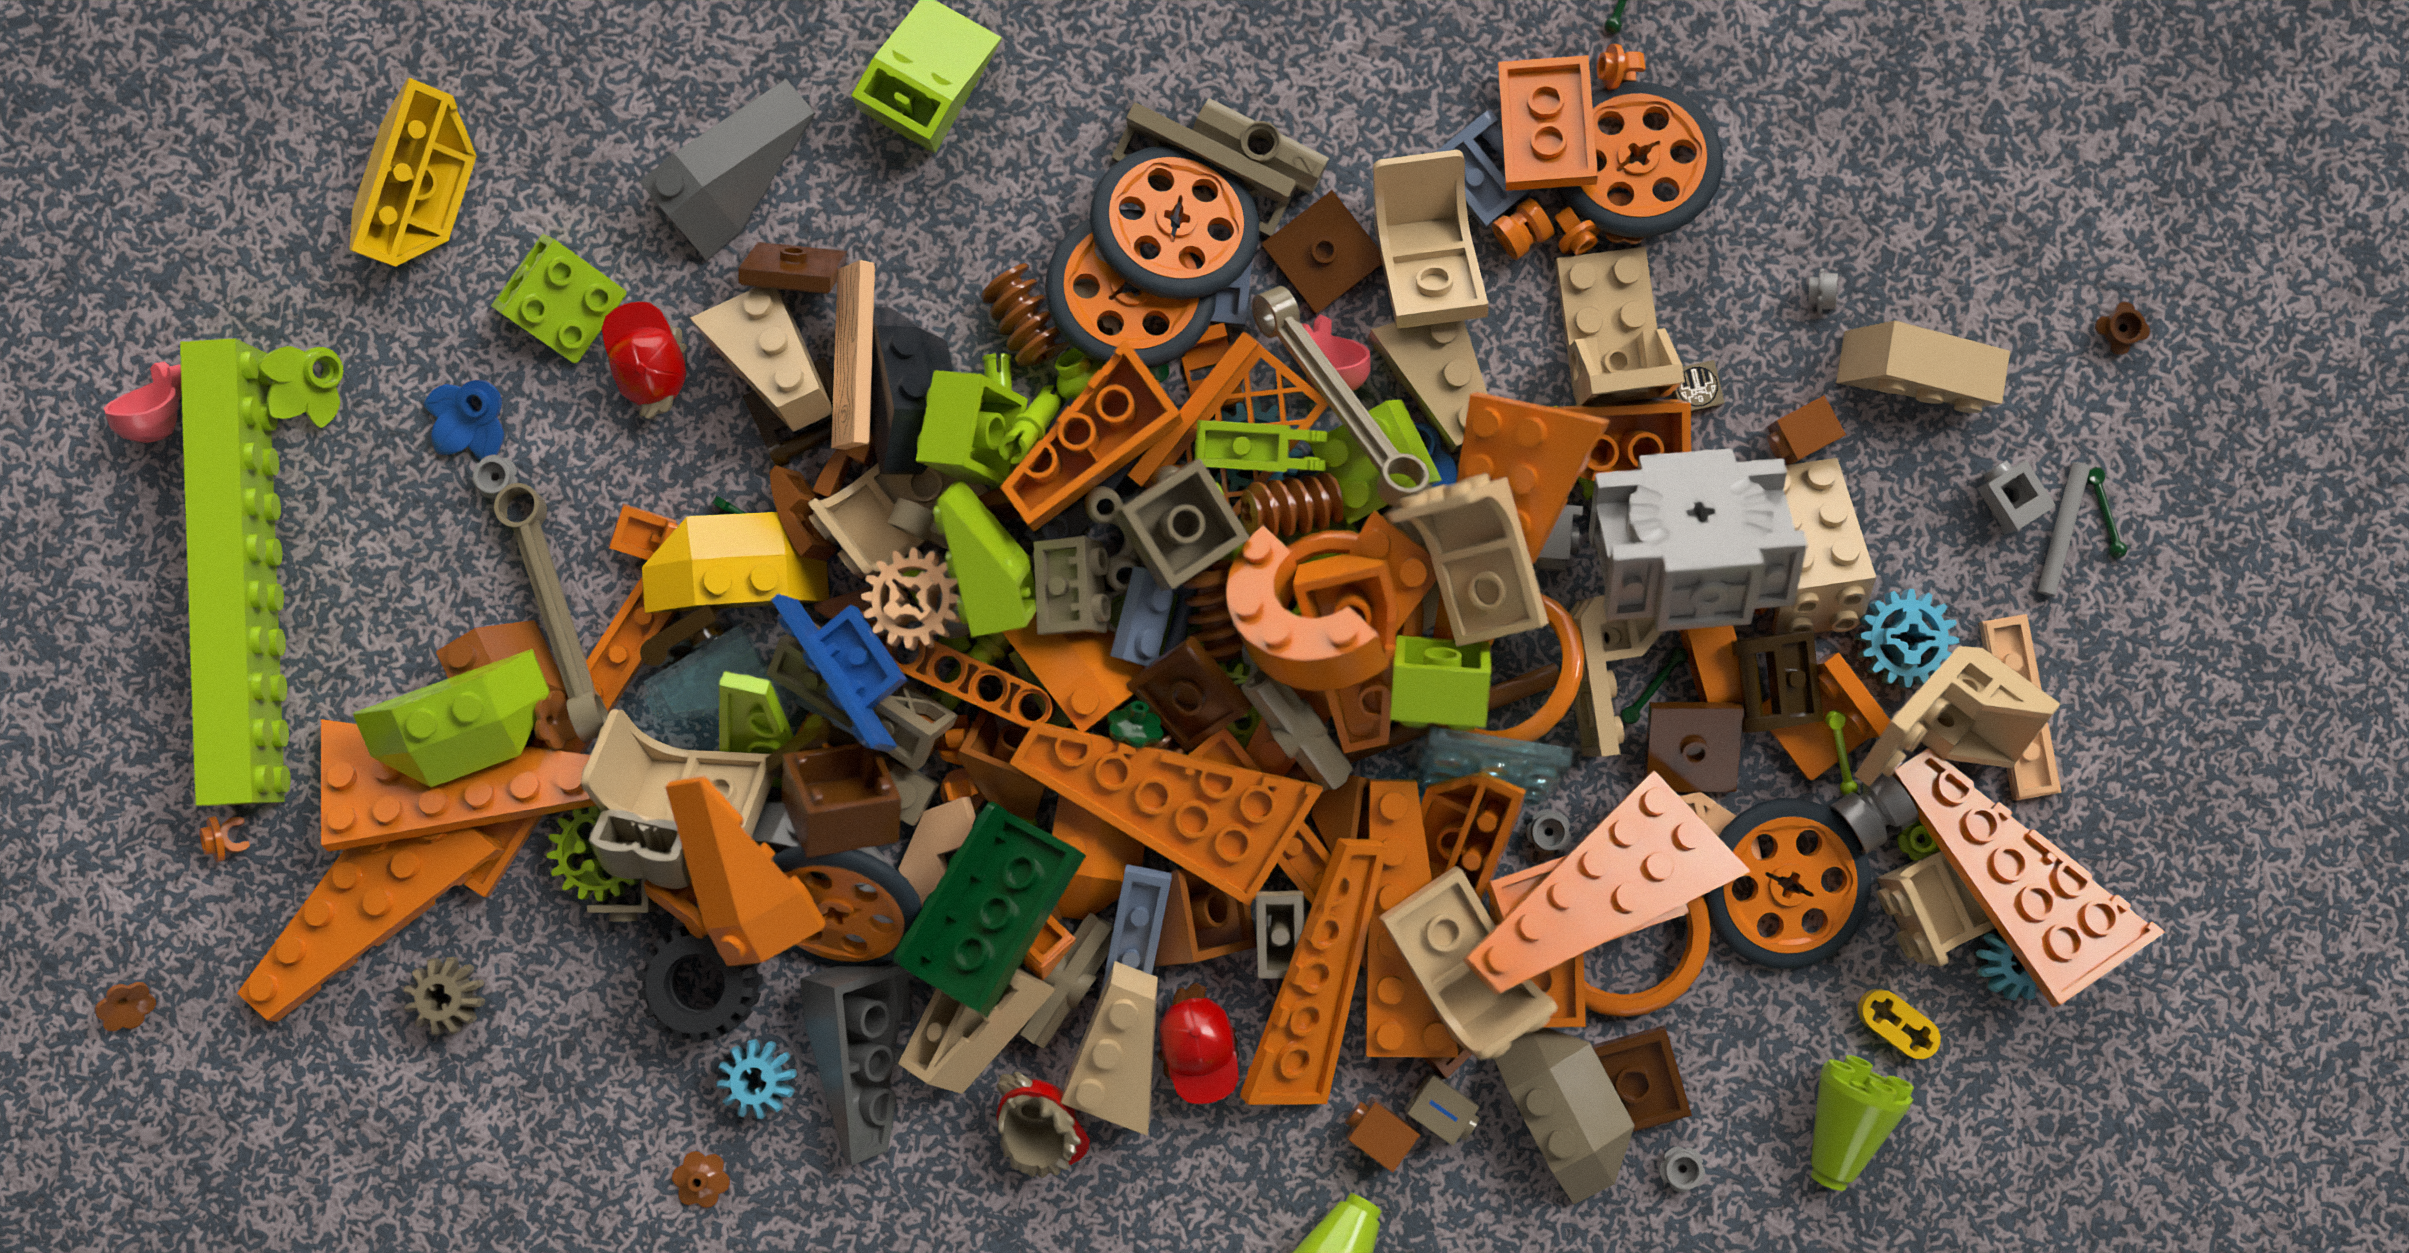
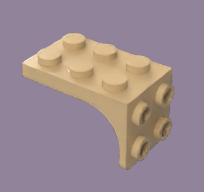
M1449 150L1376 161L1373 164L1374 228L1396 328L1488 317V301L1468 222L1463 153L1460 150Z
M1838 458L1785 465L1787 471L1784 485L1785 496L1795 531L1804 530L1807 549L1795 603L1792 606L1775 607L1772 624L1773 634L1798 630H1813L1814 633L1831 630L1835 632L1850 631L1862 624L1860 619L1866 614L1876 575Z
M877 463L860 478L835 495L824 500H818L816 497L808 504L815 513L809 517V520L825 539L828 538L832 544L836 541L840 543L844 549L837 554L854 575H857L860 579L867 575L879 577L882 573L876 564L879 560L890 566L894 563V551L897 550L907 558L911 548L919 549L928 542L907 534L887 523L898 498L909 500L934 512V507L938 506L937 500L957 479L931 467H928L922 475L880 474ZM966 483L977 497L989 492L984 485Z
M1488 473L1461 480L1460 483L1451 486L1440 485L1418 492L1416 495L1400 499L1401 509L1388 514L1390 523L1402 520L1410 521L1425 540L1457 647L1540 628L1548 624L1507 477L1490 481Z
M613 709L610 711L605 724L601 727L599 738L590 759L583 768L581 786L601 812L606 810H624L640 816L644 821L664 819L675 822L665 786L670 781L706 776L743 817V825L741 827L752 837L775 776L767 774L765 758L770 754L700 751L672 747L643 733L635 726L624 710Z
M1941 850L1877 877L1881 890L1877 891L1878 899L1884 911L1889 916L1894 915L1901 931L1897 933V939L1903 952L1908 958L1913 957L1916 962L1941 967L1948 963L1946 955L1948 951L1996 928Z
M1454 866L1379 916L1380 921L1452 1039L1477 1059H1493L1504 1054L1510 1048L1511 1041L1525 1032L1530 1033L1542 1028L1550 1020L1549 1016L1557 1010L1558 1007L1554 1000L1543 993L1531 979L1494 995L1462 961L1496 926L1459 867Z

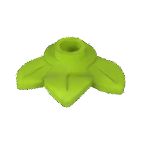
M284 346L269 352L261 359L258 364L259 370L274 381L267 394L269 416L287 419L306 412L313 424L319 428L326 426L336 416L340 407V398L336 386L342 379L344 369L341 359L333 350L326 347H313L304 352L293 346ZM317 361L324 368L323 374L319 378L313 374V365Z

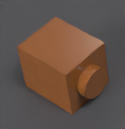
M1825 395L1767 426L1770 435L1767 436V441L1772 452L1778 459L1784 458L1787 465L1801 460L1846 435Z
M1374 1097L1369 1100L1367 1105L1360 1101L1345 1121V1124L1350 1127L1346 1132L1348 1140L1392 1173L1420 1136L1416 1128Z

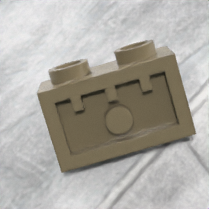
M1085 536L1034 542L1037 634L1047 636L1078 632L1106 633L1107 621L1111 616V604L1109 597L1105 594V575L1109 570V559L1106 550L1103 548V543Z

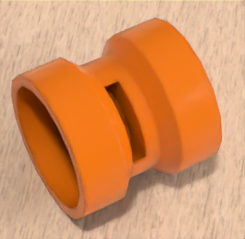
M1528 198L1519 204L1516 212L1510 217L1503 215L1491 224L1497 240L1507 254L1516 261L1529 252V247L1535 242L1543 243L1555 234L1548 216L1532 198Z

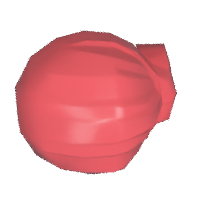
M1319 314L1316 317L1313 330L1308 324L1301 323L1349 388L1354 391L1361 387L1370 373V350L1355 340L1331 335L1332 320L1326 316ZM1307 377L1308 384L1312 386L1316 391H1318L1316 387L1313 385V383L1310 381V379Z
M166 362L154 363L150 368L153 383L130 391L108 403L104 407V411L110 428L123 439L143 443L162 440L172 434L177 420L178 403L182 397L181 364L169 366Z

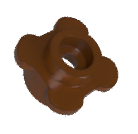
M2129 302L2117 304L2112 314L2108 317L2102 316L2098 318L2095 323L2096 332L2106 337L2111 344V352L2116 355L2128 353L2133 343L2138 340L2143 341L2147 339L2150 334V327L2146 323L2145 318ZM2121 324L2126 327L2124 333L2119 330Z

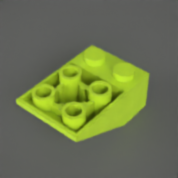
M919 0L875 54L851 97L860 112L936 154L1001 43L1002 37L936 0Z
M962 479L955 480L937 500L938 506L934 507V517L939 533L946 534L950 551L946 552V566L950 578L957 579L961 593V596L957 598L960 620L963 624L968 623L971 637L1027 627L1036 612L1035 575L1031 558Z

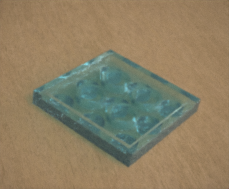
M1431 727L1414 763L1412 779L1423 783L1422 787L1427 789L1428 785L1484 772L1526 790L1522 805L1535 806L1539 805L1540 801L1547 802L1569 770L1572 748Z

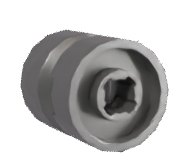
M1883 773L1880 774L1870 787L1865 783L1863 784V794L1858 795L1851 792L1830 806L1831 810L1842 816L1852 827L1862 844L1863 849L1860 852L1864 856L1886 842V832L1890 831L1898 834L1919 820L1918 811L1901 784L1892 775L1887 777Z

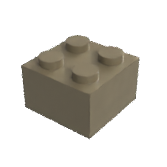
M1200 458L1187 463L1112 512L1161 591L1174 589L1250 539Z

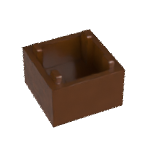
M861 743L783 754L781 799L806 858L899 842L902 798L879 750L866 748Z

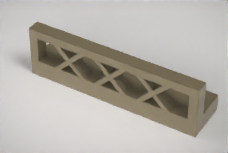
M1136 102L1133 103L1126 117L1127 127L1111 157L1112 161L1118 163L1127 156L1125 152L1135 133L1153 141L1154 147L1171 145L1191 152L1239 177L1247 188L1253 190L1249 192L1252 198L1263 195L1277 202L1278 204L1268 224L1259 221L1260 234L1269 238L1274 234L1295 192V180ZM1153 175L1149 177V179L1169 189L1172 188L1171 182L1165 176ZM1201 185L1203 193L1192 188L1194 197L1199 201L1211 202L1215 199L1210 196L1207 186Z
M815 624V626L817 627L818 630H820V629L822 628V627L818 626L817 624ZM788 633L781 637L766 675L852 730L851 727L855 723L846 710H840L831 701L826 691L830 686L822 674L815 673L804 661L801 653L805 649L797 637H792ZM905 682L893 692L897 696H888L872 710L897 745L891 752H885L916 772L925 765L935 739L954 726L958 715ZM916 713L926 714L936 721L931 724Z

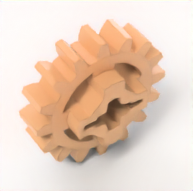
M911 548L908 559H905L896 550L893 552V564L889 566L879 560L876 564L882 573L879 577L867 575L865 579L874 588L872 592L861 594L862 600L872 604V608L863 613L864 617L869 621L878 620L872 631L880 637L889 633L887 643L894 647H897L904 639L905 648L910 651L916 650L918 640H921L925 646L932 648L934 647L933 635L938 633L945 638L950 636L948 629L945 627L948 621L952 623H960L961 621L960 617L953 612L954 607H957L958 595L954 594V591L959 589L957 579L948 578L949 573L946 562L938 566L939 556L934 552L930 551L923 560L922 553L917 548ZM911 570L927 571L926 573L921 572L917 577H904L903 573ZM890 587L889 603L885 606L886 592ZM903 587L917 594L916 597L920 601L919 605L924 609V612L910 605V600L907 598L908 594L903 590ZM942 592V603L937 612V596ZM910 621H921L924 626L916 629L900 628L901 625L905 627Z

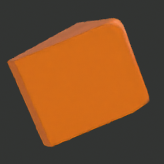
M1050 915L1022 962L1043 981L1073 946L1076 938Z

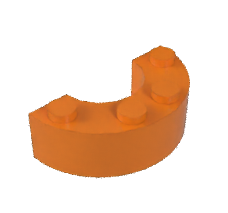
M1264 525L1244 543L1230 569L1227 581V603L1246 651L1253 662L1265 674L1276 681L1295 688L1333 690L1363 682L1389 667L1378 634L1349 607L1332 616L1315 619L1295 616L1287 611L1291 597L1295 593L1293 583L1297 566L1291 551Z

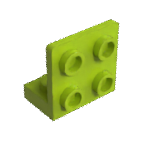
M542 233L491 304V307L572 363H578L602 330L605 316L619 306L627 292L557 240Z

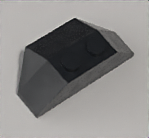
M874 307L870 427L880 474L922 475L929 466L916 461L918 452L917 441L922 431L927 408V392L931 387L934 370L953 372V367L946 340L891 307Z

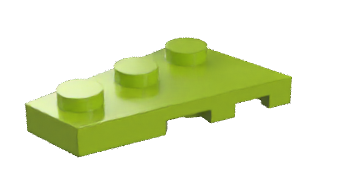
M724 671L719 683V752L772 754L794 737L770 681ZM774 777L771 786L782 789V779Z

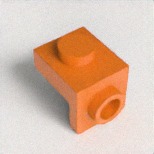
M623 503L609 548L649 560L678 527V524L674 519Z

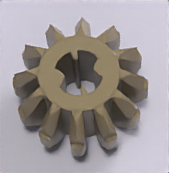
M452 956L446 958L444 963L439 958L429 959L427 961V970L423 968L413 970L412 976L417 984L406 985L403 991L407 995L415 996V1002L408 1003L404 1008L406 1012L417 1010L420 1012L414 1026L420 1028L430 1023L432 1035L442 1034L445 1028L451 1034L462 1031V1022L471 1024L477 1020L476 1013L471 1007L483 1006L485 999L481 996L473 995V990L483 987L484 981L482 979L471 982L468 980L474 971L473 965L467 964L459 969L458 958ZM444 988V993L451 995V1002L444 1004V998L437 996L438 989Z

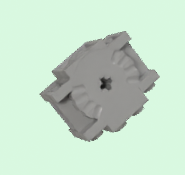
M1733 449L1670 454L1660 453L1639 456L1638 468L1635 471H1614L1595 474L1588 536L1591 549H1597L1605 586L1604 610L1606 620L1654 617L1656 630L1668 631L1751 624L1755 608L1794 605L1806 554L1807 541L1804 530L1795 531L1784 492L1787 475L1784 460L1736 462Z

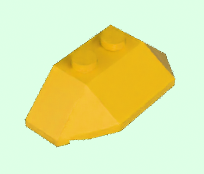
M412 78L406 79L380 125L352 208L350 251L396 267L449 241L477 157L465 125L457 111L458 107L453 95Z
M778 512L688 516L641 568L645 614L693 611L707 604L718 609L773 606L774 603L771 599L777 594L797 599L801 604L818 603L829 599L827 561L801 557L786 534Z

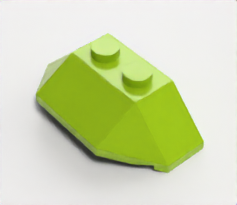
M533 649L356 711L353 713V717L372 758L429 787H434L520 756L537 720L535 706L539 700L548 697L550 690Z

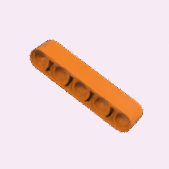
M903 625L900 626V628L909 629ZM889 633L882 637L878 636L900 670L918 680L1024 727L1030 728L1034 722L1027 719L1022 712V703L1029 695L1038 694L1043 698L1046 706L1043 716L1035 721L1048 724L1055 716L1056 704L1051 694L1026 680L934 640V647L932 648L925 646L921 640H918V657L912 663L904 664L898 658V646L894 647L887 643ZM947 657L956 658L961 665L960 676L952 683H946L939 676V665ZM995 675L1003 683V693L996 701L988 702L981 695L980 686L985 678Z
M1733 625L1680 629L1679 633L1683 647L1688 651V663L1700 702L1743 703L1738 655H1733L1731 641L1737 640Z

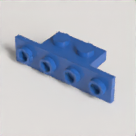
M781 594L774 596L771 600L780 612L777 615L778 622L790 636L797 637L805 649L801 654L806 664L815 673L822 674L830 686L826 691L831 701L840 710H846L855 723L851 728L859 742L866 748L887 752L895 749L897 745L872 709L908 680L878 636L872 631L873 629L858 607L849 605L818 630L799 600Z

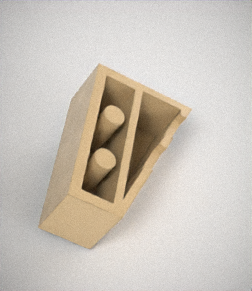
M756 287L690 317L710 347L749 384L757 395L793 432L833 414V407L793 314L779 289Z
M1464 320L1399 329L1396 328L1394 322L1371 329L1368 340L1389 365L1400 384L1405 387L1414 399L1419 410L1437 431L1444 444L1451 453L1461 450L1469 396L1475 392L1488 394Z
M1894 320L1844 332L1836 383L1916 397V400L1925 403L1954 404V409L1957 411L1981 413L1982 407L2002 404L2010 351Z
M1114 961L1066 1077L1061 1104L1148 1136L1152 1100L1158 977Z
M1019 966L991 1014L986 1018L936 988L898 1064L929 1085L963 1094L1056 989Z

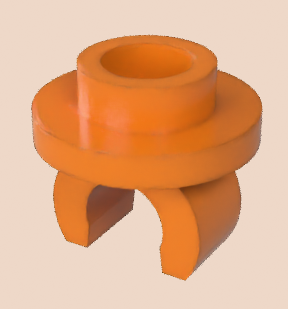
M1610 44L1606 51L1599 55L1597 61L1598 79L1602 80L1604 87L1611 90L1617 89L1624 82H1636V72H1644L1646 70L1644 53L1636 51L1624 53L1623 47L1620 44Z
M1570 206L1554 216L1565 232L1558 245L1563 254L1574 253L1575 255H1581L1589 251L1597 243L1598 239L1596 236L1599 234L1600 229L1591 220L1581 223Z
M958 715L954 726L945 732V737L942 738L941 743L938 745L939 755L943 760L962 765L957 756L971 728L968 715Z
M965 768L951 771L942 781L940 793L944 804L962 797H970L974 811L983 804L985 796Z
M216 816L207 817V827L199 829L204 854H213L215 861L220 862L225 860V850L230 853H239L250 846L249 841L234 843L228 838V830L231 827L243 825L245 823L244 818L232 817L220 826Z

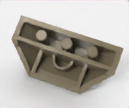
M1542 1027L1534 1032L1523 1033L1510 1042L1511 1046L1504 1054L1494 1058L1509 1093L1552 1173L1572 1203L1576 1204L1615 1184L1635 1125L1589 1041L1549 1027Z

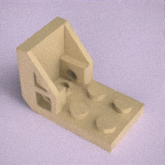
M1646 247L1556 258L1555 268L1573 395L1577 405L1629 402L1667 397L1685 382L1682 363L1666 329H1657Z
M1605 595L1577 601L1569 611L1581 633L1584 649L1583 677L1574 699L1583 756L1604 757L1620 754L1619 744L1624 742L1623 724L1619 716H1614L1611 699L1617 696L1616 679L1613 671L1607 670L1606 661L1643 656L1664 632L1656 630L1654 617L1606 620L1604 610ZM1604 633H1606L1608 637L1607 644L1604 640Z
M1958 646L1890 721L1854 776L1869 787L1881 773L1890 777L1906 757L1901 751L1905 748L1912 752L1920 742L1946 760L2012 768L2061 704L1985 649Z

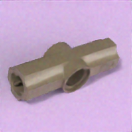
M1210 98L1203 105L1192 129L1295 180L1296 188L1310 195L1316 189L1329 162V157L1280 134L1271 123L1254 121ZM1262 138L1270 142L1272 150L1265 155H1257L1250 151L1248 144L1254 139Z
M1259 667L1251 672L1241 688L1247 699L1257 709V712L1268 723L1266 725L1288 757L1290 759L1295 757L1313 782L1322 786V792L1330 789L1335 790L1345 783L1353 767L1339 746L1327 734L1329 732L1327 727L1305 698L1300 699L1291 686L1276 681L1265 674Z
M1091 912L1084 918L1073 934L1076 942L1054 970L1043 980L1056 990L1018 1031L1021 1036L1043 1049L1050 1042L1070 1009L1075 1010L1097 978L1095 973L1109 954L1114 929L1111 924Z

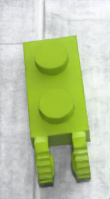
M1197 420L1195 460L1200 458L1205 467L1278 472H1288V469L1325 471V460H1320L1319 457L1289 458L1290 440H1304L1305 443L1318 444L1322 441L1326 442L1327 431L1291 429L1290 425Z

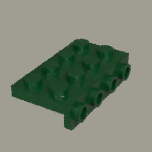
M995 802L988 803L984 810L975 818L972 829L960 849L951 857L947 870L934 891L925 899L923 908L913 925L899 941L898 949L893 957L894 962L916 977L988 1018L1086 855L1070 844L1009 813Z

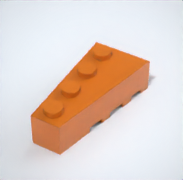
M1126 339L1114 351L1115 354L1101 370L1099 369L1087 383L1088 386L1070 407L1068 406L1058 417L1057 423L1042 441H1038L1001 485L1004 493L1033 531L1039 529L1183 423L1179 410Z

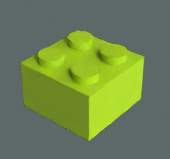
M934 370L931 387L926 397L927 408L924 423L917 441L918 452L916 461L957 480L962 479L965 483L1001 486L1014 471L1015 463L1010 462L1015 454L1011 453L1008 459L1004 460L999 453V443L1008 434V427L1011 425L1010 423L1014 417L1026 411L1028 399L982 374Z
M1402 399L1385 401L1368 411L1399 454L1413 455L1426 465L1429 471L1428 483L1431 486L1442 481ZM1344 425L1328 432L1326 442L1322 441L1319 444L1309 443L1315 457L1325 460V471L1323 472L1330 473L1337 479L1343 498V514L1349 525L1367 520L1374 510L1381 513L1392 507L1380 497L1377 491L1379 471ZM1394 473L1389 475L1390 479L1400 487H1417L1416 483L1404 474Z
M1397 635L1390 720H1400L1401 724L1409 727H1424L1428 723L1447 724L1449 728L1458 731H1470L1475 729V727H1486L1490 685V642L1480 641L1457 647L1454 639Z

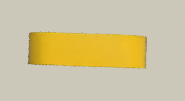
M1872 989L1861 996L1857 1011L1860 1020L1865 1026L1901 1053L1914 1059H1926L1937 1052L1941 1042L1938 1028L1932 1021L1904 1000L1883 989ZM1886 999L1889 1001L1886 1009L1896 1017L1893 1024L1880 1017L1875 1021L1872 1019L1875 1011L1870 1007L1873 1001L1881 1003ZM1905 1024L1918 1031L1923 1027L1925 1028L1922 1036L1927 1040V1043L1924 1047L1918 1045L1913 1046L1912 1049L1909 1047L1912 1039L1901 1030Z

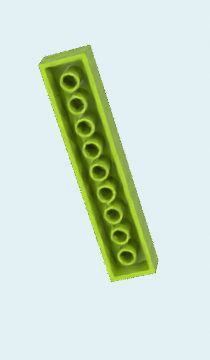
M236 338L180 341L195 806L285 802V793L289 791L291 784L289 768L283 763V747H286L289 741V728L287 722L282 720L281 701H285L287 697V681L285 676L280 674V656H283L285 653L286 640L283 630L279 629L278 611H281L284 606V592L282 586L279 583L277 584L276 567L282 562L283 552L279 539L275 538V520L280 518L281 504L278 495L274 493L273 476L279 472L278 453L272 448V431L277 428L278 418L269 416L267 410V394L274 381L264 375L258 368L259 362L268 353Z

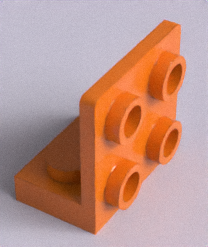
M1839 652L1825 655L1817 661L1824 721L1769 730L1807 780H1814L1839 761L1833 729L1825 722L1828 712L1838 710L1846 717V723L1842 731L1847 754L1868 738H1879L1891 721ZM1770 697L1762 702L1763 715L1772 713Z

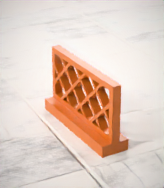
M1243 332L1180 409L1179 412L1181 413L1183 423L1152 445L1128 476L1141 487L1148 489L1152 487L1151 480L1157 469L1166 465L1183 467L1186 464H1176L1185 452L1187 453V463L1194 461L1192 444L1196 440L1197 420L1211 421L1215 417L1216 421H1222L1221 408L1230 399L1246 398L1248 423H1255L1252 397L1278 395L1281 422L1262 424L1300 425L1297 428L1298 430H1310L1329 405L1318 391L1265 349L1251 335ZM1263 359L1276 369L1277 389L1252 392L1250 372ZM1283 376L1296 387L1284 388ZM1244 381L1245 392L1233 394ZM1303 392L1317 403L1305 419L1287 421L1284 394ZM1290 440L1289 454L1301 440ZM1220 468L1223 496L1230 505V497L1242 496L1243 491L1229 492L1227 468ZM1253 470L1254 482L1265 484L1275 471H1262L1260 474L1259 470ZM1241 498L1232 508L1237 518L1241 514Z

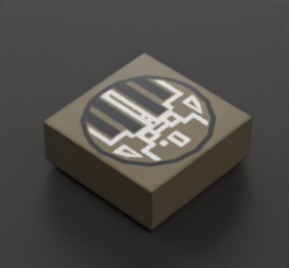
M1714 360L1683 367L1685 382L1672 392L1674 399L1690 402L1691 412L1722 406L1725 403Z

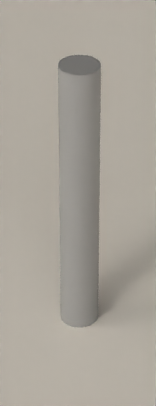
M2072 462L2039 582L2038 593L2048 596L2056 595L2091 467L2087 464Z

